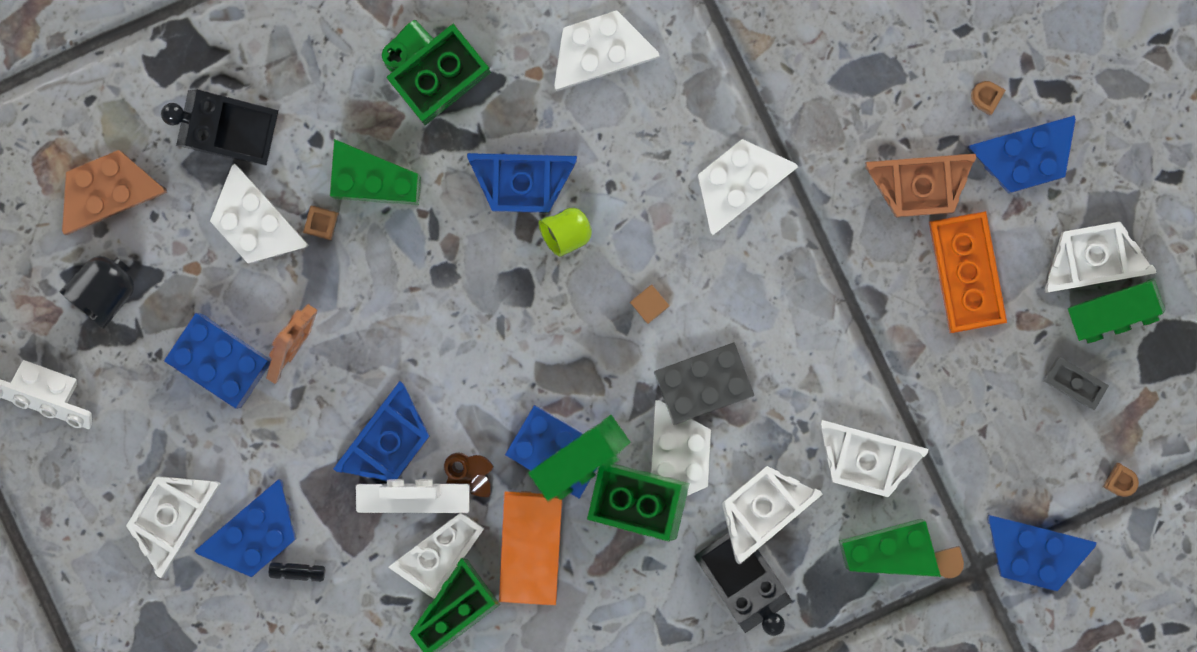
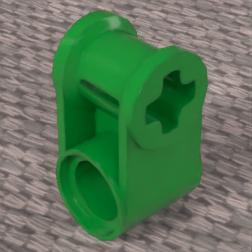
M417 20L408 23L384 47L382 60L390 72H393L434 39ZM391 54L400 55L401 61H392Z

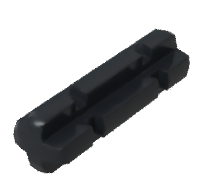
M273 562L269 565L268 574L270 578L275 579L284 577V579L307 581L311 579V581L322 582L325 578V567L319 565L310 567V565L291 563L283 565V563Z

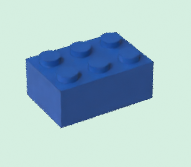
M195 313L164 362L237 409L243 407L270 366L271 359L205 315Z
M534 405L505 455L532 470L583 433ZM590 480L583 485L580 481L573 484L571 487L574 491L570 494L580 499Z

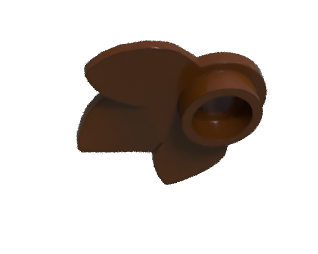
M453 453L447 457L444 463V471L448 476L446 484H469L470 494L487 498L491 495V483L486 474L492 471L494 466L486 457L481 455L468 457L463 453ZM455 462H460L463 465V470H457Z

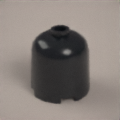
M96 256L91 258L59 292L104 329L130 298L134 290V283L129 274L126 273L130 268L119 258L116 257L112 261L105 256Z

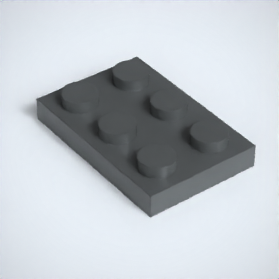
M735 342L654 371L673 425L754 396Z

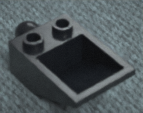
M194 89L188 90L184 110L177 103H168L161 110V118L166 124L171 126L181 123L176 146L267 165L279 110ZM208 101L209 107L206 112L204 110V103ZM202 129V130H203V134L201 135V140H200V139L198 138V135H197V134H198V131Z
M727 533L694 555L744 633L761 622L764 632L770 636H777L783 632L785 621L776 612L793 601L758 549L742 563L738 564L735 560L730 535Z

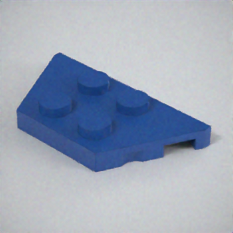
M1075 115L969 145L968 150L971 154H976V157L985 166L984 168L992 176H995L1008 194L1058 180L1066 176L1076 118Z
M467 153L469 163L493 212L550 213L577 162V156Z
M399 381L333 468L336 472L355 474L384 481L400 477L430 437L404 383Z
M280 479L274 482L199 546L195 552L200 556L253 577L296 540L294 526L290 519L289 506L284 495L283 482Z
M992 515L987 516L993 538L992 544L997 556L999 575L1003 578L1058 591L1096 547L1097 542Z

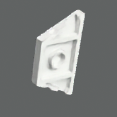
M617 10L564 27L554 84L555 90L558 91L659 58V53Z
M742 139L705 168L697 176L710 234L712 236L761 198L797 169V164Z
M234 164L230 169L210 222L249 264L307 248L309 244L246 174Z
M1121 222L1064 231L1060 235L1045 291L1048 293L1156 273V269L1143 256L1142 250L1137 243L1128 236V232Z
M655 400L651 473L690 483L687 496L708 487L711 430L693 419L673 425L666 404L660 400Z
M821 420L820 422L831 481L881 496L889 497L897 488V485L910 474L922 457L927 455L929 450Z
M768 466L758 472L722 502L736 562L738 564L742 563L823 495L822 492L809 488L792 477H786Z
M158 476L151 484L126 526L131 535L138 541L139 548L144 556L148 557L156 570L154 571L159 578H162L167 572L221 483L217 481Z

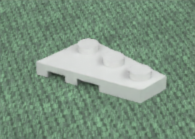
M459 513L388 568L435 599L444 582L448 580L455 570L460 559L464 558L484 530V527L465 514Z

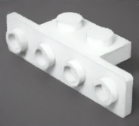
M25 360L22 361L11 383L0 379V399L3 398L11 401L22 409L30 408L39 411L47 418L56 417L64 420L75 428L83 427L90 429L92 426V414L90 411L68 404L77 386V379Z
M389 479L387 484H357L356 511L358 513H468L470 511V485L433 484L432 479L415 480V484H404L403 479Z

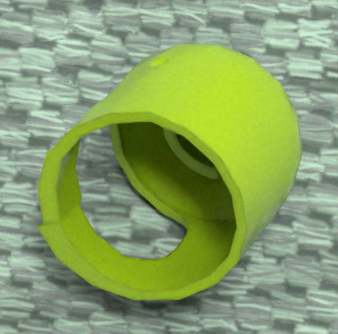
M577 208L564 209L563 212L545 217L538 222V228L545 243L559 257L583 247L590 241L592 235L588 218ZM548 228L551 229L556 241L552 238Z

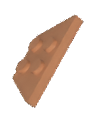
M114 151L66 172L63 234L69 235L163 195L167 191L122 151Z
M976 154L866 162L865 168L895 217L954 213L960 194L967 182L968 174L976 160Z
M307 304L302 311L297 310L285 329L274 339L272 343L274 347L269 354V357L272 359L266 379L274 384L278 382L282 369L288 362L292 361L311 333L317 309Z

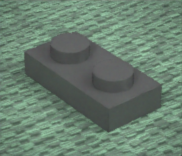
M1061 357L1056 358L1043 382L1091 410L1096 409L1109 387L1106 383Z

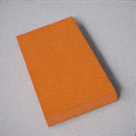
M986 211L930 221L929 227L949 333L1007 323Z
M505 491L499 602L556 605L562 499L559 501L557 496L547 501L541 493Z

